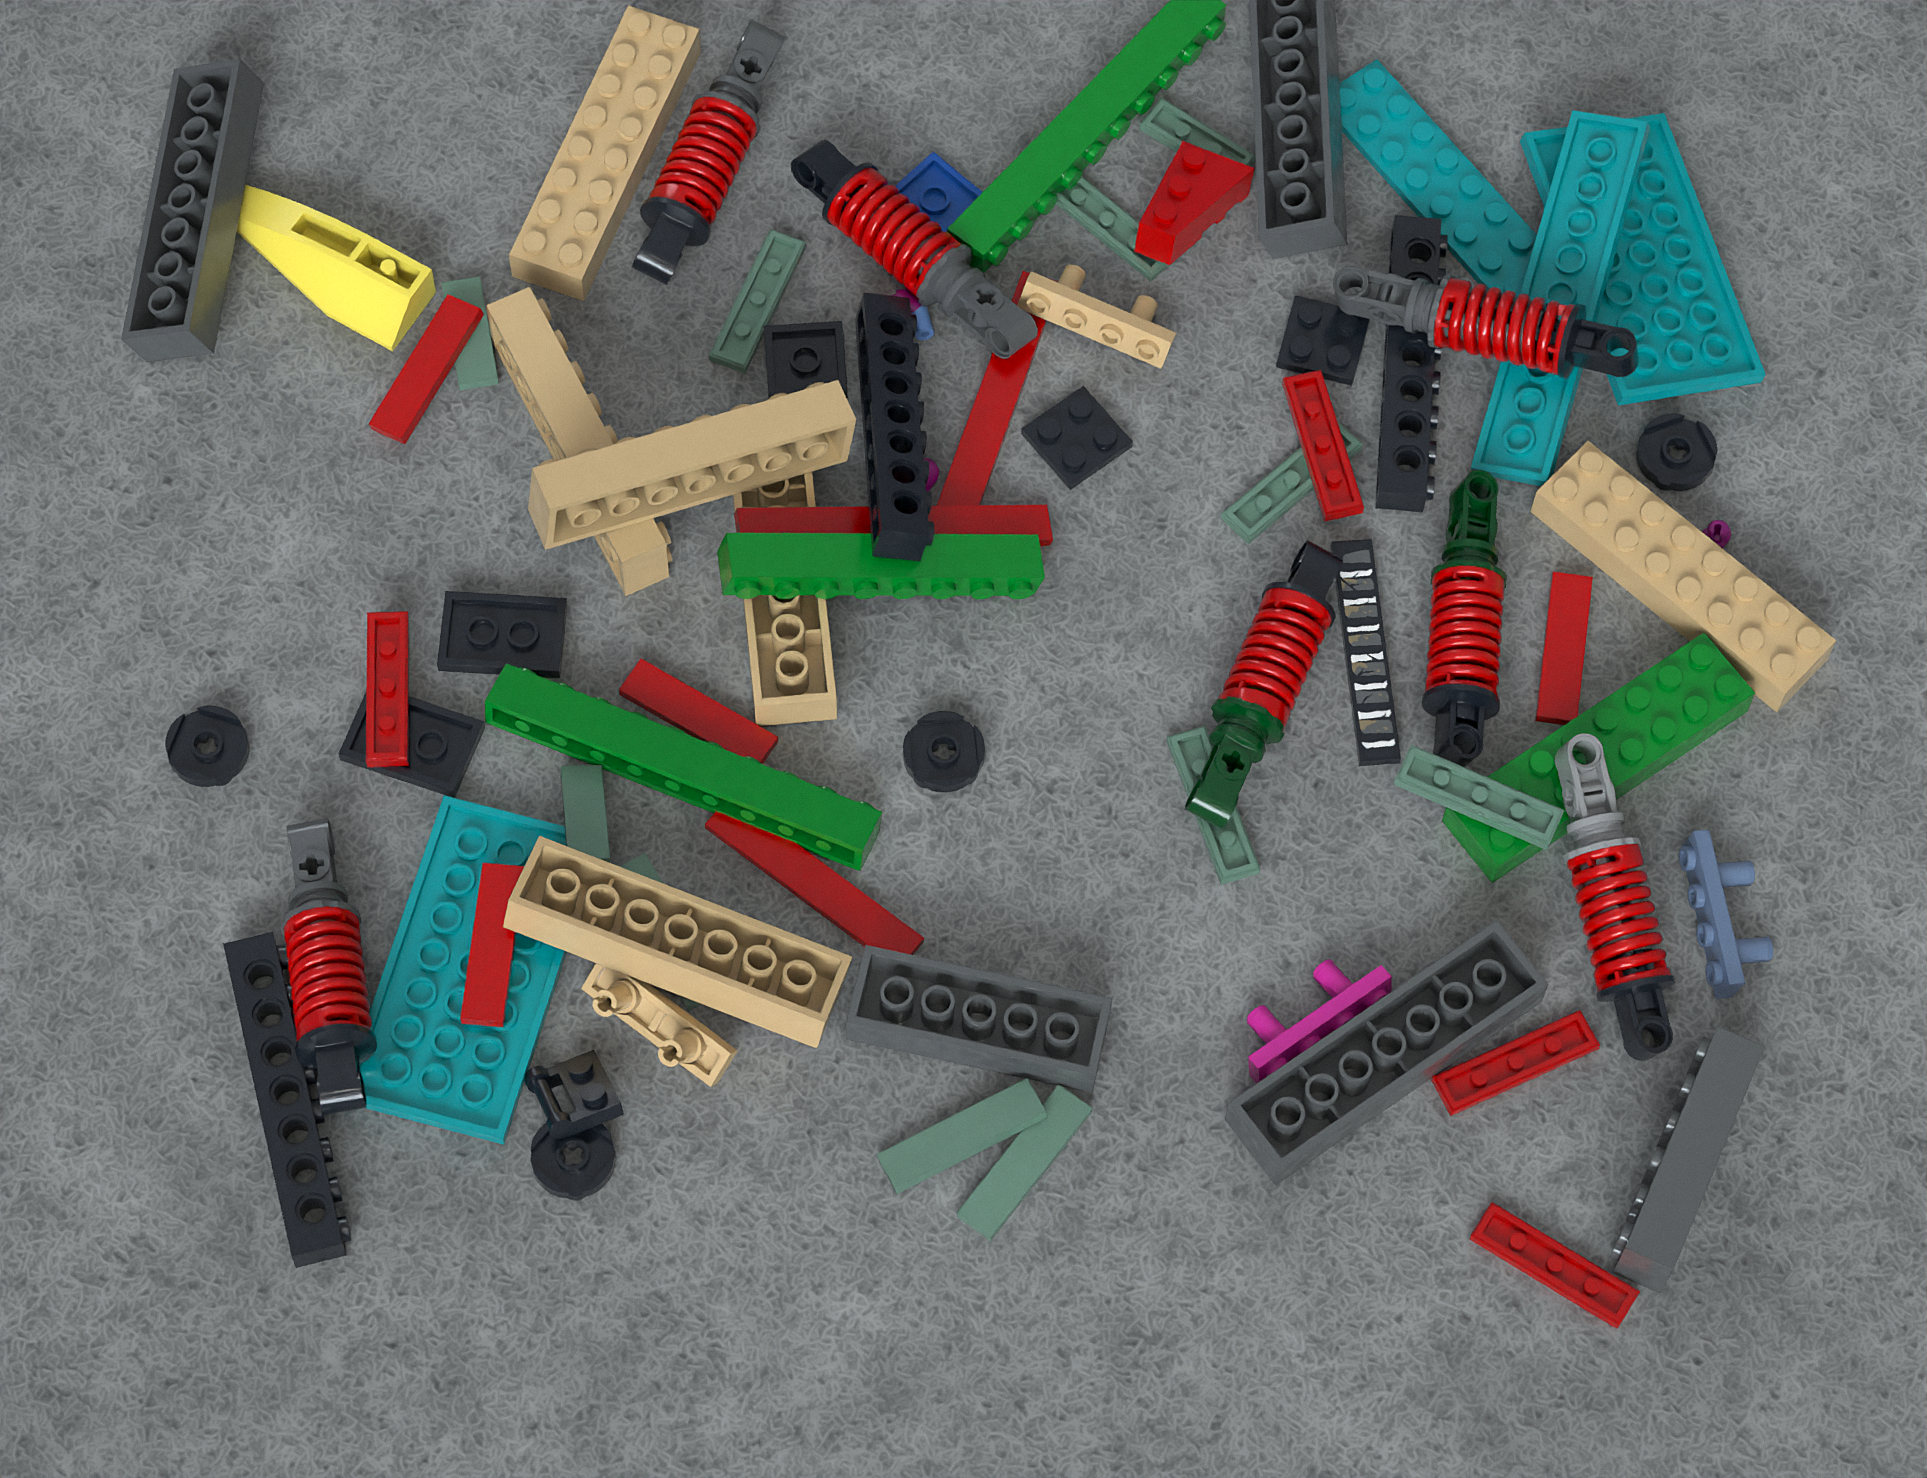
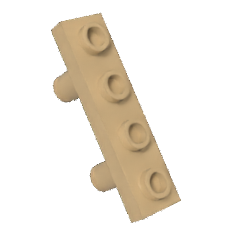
M1067 265L1058 282L1032 271L1030 272L1017 305L1020 309L1158 368H1162L1176 332L1152 323L1158 307L1157 302L1153 298L1140 295L1129 313L1079 292L1086 276L1085 271L1079 266Z
M596 963L581 988L594 998L593 1008L598 1015L609 1017L615 1014L659 1048L658 1057L664 1065L674 1067L681 1064L710 1087L719 1082L738 1051L649 983Z

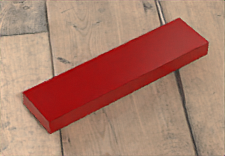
M447 294L370 420L369 426L372 430L402 444H406L484 316L481 308Z
M1317 370L1284 377L1282 386L1324 522L1363 514L1364 505L1322 371Z
M1554 571L1552 573L1535 721L1565 725L1578 716L1593 577Z
M408 611L367 612V767L409 766Z
M643 659L638 661L619 688L620 696L674 727L681 729L688 735L705 742H715L725 750L740 756L753 757L761 764L766 761L778 743V736Z
M482 863L460 1018L462 1024L504 1028L517 932L504 928L503 925L508 900L524 866Z
M1578 1010L1434 1075L1431 1081L1450 1116L1596 1051L1599 1049L1600 1044L1581 1010Z
M1491 1202L1469 1240L1616 1329L1619 1328L1640 1293L1639 1290Z

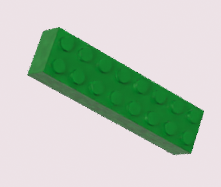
M1702 633L1487 777L1564 810L1550 844L1567 834L1566 826L1570 824L1569 816L1563 803L1562 787L1555 765V755L1559 748L1574 736L1586 733L1593 735L1600 741L1604 751L1609 778L1613 783L1617 800L1748 712L1755 692L1708 636ZM1573 749L1574 759L1578 763L1585 765L1586 759L1584 754L1577 749ZM1445 808L1442 822L1491 883H1494L1543 850V848L1452 809Z

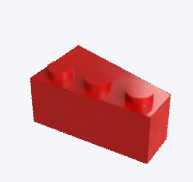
M1182 141L1139 222L1134 252L1171 265L1202 238L1204 231L1214 223L1218 224L1225 218L1226 212L1238 202L1242 203L1249 196L1254 168Z

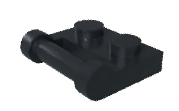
M594 1050L548 1068L535 1066L525 1073V1084L530 1092L535 1093L547 1117L546 1127L554 1139L567 1138L624 1115L621 1102ZM560 1085L563 1086L575 1112L568 1114L562 1111L552 1088Z

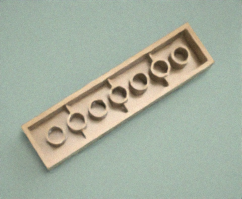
M628 5L509 253L512 277L585 301L701 53L700 29Z
M528 287L486 305L492 343L553 459L562 460L572 457L587 448L600 449L614 445L618 441L617 436L611 425L604 426L599 418L602 415V410L594 393L592 392L587 395L582 384L585 383V378L579 364L576 361L570 363L565 352H568V346L563 334L559 329L553 331L548 321L552 320L544 299L537 300L531 288ZM652 518L594 535L625 596L669 577L668 563L673 560L667 545L671 543V540L662 521L655 523Z
M838 380L829 383H813L798 392L775 394L766 401L752 405L740 404L725 413L714 416L702 415L690 423L676 427L664 426L652 434L638 438L626 437L617 441L614 445L600 449L587 448L575 456L562 460H546L537 467L532 468L528 511L545 550L846 462L849 456L856 418Z
M1587 441L1536 491L1531 513L1688 641H1692L1702 633H1705L1752 688L1755 695L1774 711L1778 712L1828 660L1836 643L1832 636L1590 441Z
M812 472L734 494V513L737 508L816 507ZM758 595L751 599H743L755 724L769 726L837 719V697L826 599H819L815 595H798L791 599H780L776 595Z
M542 836L538 837L508 900L503 925L504 928L814 1048H817L844 985L852 960V956Z

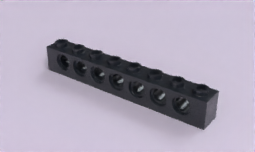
M1395 215L1391 232L1390 274L1399 275L1416 281L1417 278H1424L1429 281V284L1440 285L1446 275V268H1439V258L1446 257L1448 235L1441 234L1442 219ZM1411 259H1421L1425 263H1416ZM1386 324L1375 508L1423 513L1425 501L1433 500L1435 476H1428V464L1434 465L1436 459L1437 441H1430V429H1437L1439 406H1432V394L1438 395L1440 371L1433 370L1434 360H1440L1442 348H1433L1428 345V333L1406 332L1404 327L1399 325ZM1405 361H1415L1420 365L1410 366ZM1412 395L1416 397L1418 400L1409 401L1406 400L1403 396ZM1411 430L1414 433H1416V435L1407 436L1404 435L1401 431ZM1409 465L1414 468V471H1404L1399 466Z
M864 292L855 318L872 556L921 561L925 546L932 545L934 522L928 521L932 504L931 491H926L925 486L929 476V462L923 460L927 434L926 431H921L920 427L924 416V402L918 401L922 375L921 372H916L919 344L913 343L917 327V317L911 314L910 298Z
M273 932L224 943L295 1267L298 1268L347 1256L344 1242L352 1241L346 1216L338 1217L335 1203L343 1201L337 1176L329 1178L326 1163L334 1162L332 1149L328 1137L320 1138L317 1125L325 1123V1118L321 1110L319 1098L312 1099L309 1085L316 1084L314 1069L303 1065L296 1057L297 1029L295 1028L291 1009L293 1008L290 983L286 984L283 970L288 969L285 944L277 946ZM261 977L273 978V981L267 987L257 988L253 986L255 981ZM275 1014L282 1017L279 1023L274 1026H264L261 1024L269 1015ZM278 1053L290 1055L289 1060L284 1064L273 1065L270 1063L272 1057ZM294 1091L299 1093L298 1098L290 1104L278 1102L281 1095L286 1092ZM303 1130L308 1133L307 1137L299 1143L287 1141L288 1136L294 1131ZM311 1169L317 1172L316 1176L309 1182L301 1183L295 1180L296 1176L303 1170ZM312 1209H322L325 1211L324 1217L317 1222L311 1223L304 1220L305 1215Z

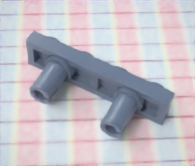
M1693 831L1679 850V863L1681 869L1686 871L1689 881L1688 902L1690 907L1696 911L1698 920L1696 934L1698 943L1701 947H1704L1706 954L1705 974L1707 982L1710 986H1713L1716 999L1733 997L1745 984L1741 964L1769 962L1773 957V944L1768 936L1736 939L1732 929L1723 887L1751 886V883L1755 880L1753 863L1750 860L1718 863L1710 831Z

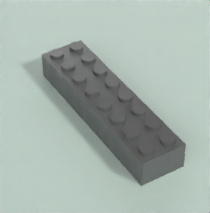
M1249 0L1259 238L1272 259L1348 245L1335 0Z
M241 59L176 68L173 71L121 340L146 362L214 354L264 87L263 81Z
M1496 920L1228 1103L1225 1121L1276 1186L1423 1085L1432 1076L1437 1075L1539 1005L1544 998L1549 984Z

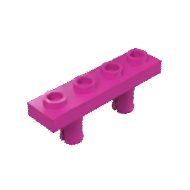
M1328 959L1317 966L1313 972V978L1332 999L1289 1029H1285L1265 1005L1255 1008L1248 1015L1247 1024L1266 1045L1248 1056L1249 1075L1257 1084L1392 992V976L1380 965L1356 983H1352L1334 962Z

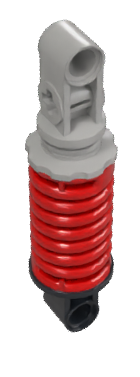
M1582 733L1574 736L1559 748L1555 755V765L1562 787L1563 803L1570 820V824L1566 826L1568 836L1573 837V844H1575V850L1565 854L1563 858L1567 868L1572 873L1571 885L1575 890H1578L1575 901L1581 907L1578 913L1579 918L1585 922L1582 928L1583 933L1586 937H1589L1586 947L1593 953L1590 957V963L1595 968L1593 976L1598 992L1596 993L1597 1001L1614 1002L1626 1052L1636 1060L1646 1061L1667 1050L1672 1043L1673 1031L1670 1026L1662 990L1674 985L1676 981L1664 960L1667 956L1666 951L1662 948L1652 950L1653 946L1662 943L1663 938L1659 932L1648 933V931L1654 930L1659 926L1658 919L1653 916L1644 917L1655 911L1653 902H1641L1651 896V889L1645 885L1637 886L1647 881V873L1642 870L1633 871V868L1641 867L1644 863L1640 839L1626 837L1622 825L1625 823V818L1622 812L1617 811L1615 790L1609 778L1602 744L1593 735ZM1573 749H1577L1584 754L1586 759L1585 765L1578 763L1574 759ZM1649 963L1654 964V969H1650ZM1642 1029L1649 1031L1654 1037L1655 1043L1653 1048L1647 1046L1642 1040Z

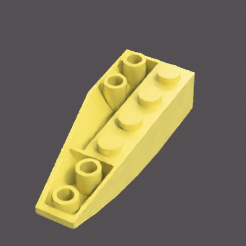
M245 185L237 233L328 317L393 352L436 294L432 269L331 216L274 193Z

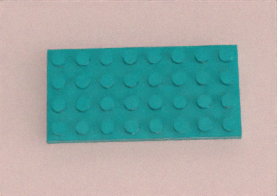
M1665 113L1627 118L1647 121L1650 131L1596 320L1597 323L1626 328L1636 338L1639 357L1636 370L1625 377H1615L1606 374L1617 405L1761 383L1766 376ZM1567 127L1526 132L1520 140L1544 208ZM1619 348L1610 354L1613 356H1623L1628 350Z
M443 796L369 1012L372 1019L370 1030L376 1036L377 1049L373 1056L360 1064L366 1092V1109L505 1144L525 1083V1073L529 1070L567 952L516 933L504 1028L461 1023L460 1018L482 863L525 867L539 836L566 846L564 826Z

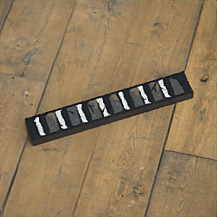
M1372 539L1333 541L1331 543V553L1343 559V564L1335 579L1359 766L1400 763L1401 756Z

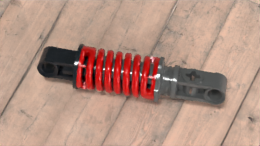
M751 19L736 48V55L726 75L714 78L709 89L710 91L696 94L693 98L689 117L684 121L683 129L679 132L677 141L673 144L671 153L661 169L660 176L655 181L654 189L640 208V215L651 231L638 251L631 266L632 268L667 285L682 256L681 252L684 245L701 246L708 241L711 234L710 225L715 222L717 211L722 207L723 199L727 196L729 187L734 182V175L738 173L740 163L744 161L751 141L758 136L761 129L758 122L759 118L756 115L762 105V97L758 90L769 68H771L784 43L785 36Z
M827 140L819 141L792 160L791 171L796 181L824 203L822 218L828 224L837 227L846 237L851 238L853 243L861 247L865 254L873 257L874 261L878 265L883 266L888 274L893 275L897 282L903 284L918 299L922 306L928 307L938 302L948 316H954L968 331L974 333L996 356L1002 359L1009 358L1037 337V325L1031 315L1025 310L1020 309L998 287L990 283L979 268L970 266L973 256L971 249L967 245L958 242L949 232L942 231L940 224L931 221L927 213L920 212L919 206L910 203L909 198L905 194H899L898 188L895 185H889L888 180L878 172L877 167L872 163L866 162L856 167Z
M1348 266L1340 269L1333 279V288L1337 302L1344 313L1373 319L1387 325L1403 326L1405 331L1410 333H1416L1417 331L1428 333V345L1433 348L1449 347L1457 352L1466 350L1469 355L1481 354L1483 358L1487 359L1495 357L1499 362L1510 361L1513 365L1517 366L1524 364L1529 369L1539 368L1542 372L1555 374L1563 379L1570 377L1574 367L1597 371L1615 377H1625L1632 374L1639 363L1634 334L1626 328L1586 320V307L1582 304L1564 305L1553 300L1546 307L1545 300L1542 297H1535L1531 302L1530 296L1525 293L1520 294L1516 298L1514 291L1507 290L1502 294L1501 289L1498 287H1491L1487 292V287L1481 283L1476 284L1472 289L1470 281L1448 274L1444 276L1440 285L1429 284V281L1424 278H1417L1416 281L1395 274H1383L1356 266ZM1349 288H1361V290L1355 294H1345V292ZM1619 348L1628 350L1623 356H1613L1610 354Z
M329 819L288 825L287 838L293 863L295 889L288 897L290 911L284 916L285 920L281 924V930L287 944L286 954L288 958V971L290 973L291 997L293 1000V1013L295 1015V1028L297 1029L296 1057L303 1065L318 1071L317 1089L323 1115L367 1108L366 1092L360 1064L368 1060L376 1052L377 1039L370 1030L372 1019L369 1015L370 1003L367 1000L368 988L366 987V974L364 973L365 964L362 959L363 948L361 946L359 927L361 916L358 910L348 904L346 889L337 883L334 863L335 846Z

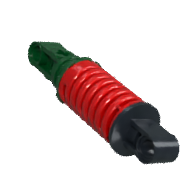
M1484 470L1470 472L1452 490L1449 496V520L1446 528L1447 543L1442 548V561L1444 563L1437 565L1431 571V585L1433 589L1431 594L1432 608L1430 609L1431 622L1429 623L1427 677L1425 680V693L1422 697L1423 709L1428 714L1436 717L1433 754L1463 767H1466L1481 754L1484 745V720L1494 717L1500 710V700L1496 688L1499 685L1497 673L1500 670L1498 659L1501 656V649L1499 644L1502 641L1500 630L1502 629L1501 616L1503 615V605L1501 603L1504 600L1507 575L1502 569L1495 566L1499 555L1498 549L1495 547L1498 526L1496 512L1499 488L1496 479ZM1454 744L1461 749L1462 753L1455 748Z
M1307 540L1294 559L1287 582H1273L1266 585L1262 593V601L1259 605L1258 613L1255 614L1252 626H1250L1246 639H1244L1240 648L1241 651L1238 652L1235 664L1229 672V678L1225 681L1223 692L1220 693L1218 699L1214 701L1211 707L1213 711L1212 716L1218 723L1212 729L1209 736L1213 748L1198 781L1186 801L1184 809L1221 829L1228 822L1236 807L1238 795L1252 763H1258L1263 759L1266 752L1265 745L1279 743L1283 739L1285 734L1283 731L1291 715L1290 711L1293 710L1296 703L1295 698L1299 696L1302 690L1301 685L1306 681L1307 672L1310 671L1313 665L1312 659L1316 657L1319 651L1318 645L1322 644L1324 640V631L1334 623L1336 618L1335 611L1325 598L1343 564V559Z

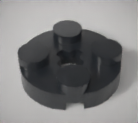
M1672 413L1653 419L1645 427L1637 444L1636 460L1644 476L1660 490H1690L1705 482L1712 473L1717 456V443L1710 429L1702 422L1697 420L1694 423L1691 420L1684 419L1685 415ZM1670 446H1675L1677 450L1684 449L1686 451L1682 459H1675L1669 455Z
M212 705L198 707V711L192 712L186 717L185 714H182L170 726L165 740V748L172 770L183 781L194 786L211 787L228 784L233 777L240 773L249 757L250 746L248 737L240 720L231 711ZM209 738L214 739L217 749L209 754H202L201 749L197 745L199 743L206 744Z
M951 711L932 712L917 720V724L912 727L910 732H907L903 742V761L907 772L918 786L935 792H953L973 783L978 777V773L984 763V739L980 730L975 725L973 727L969 722L963 720L964 716ZM940 744H947L948 750H955V754L950 755L949 759L945 760L935 756L933 752L938 751Z
M545 1123L536 1132L532 1140L530 1161L535 1178L542 1188L559 1198L577 1201L586 1196L593 1195L606 1185L614 1171L616 1152L611 1134L603 1124L564 1139H554L551 1137ZM577 1148L583 1150L580 1155L581 1163L565 1164L566 1157L563 1152L566 1149L572 1152Z

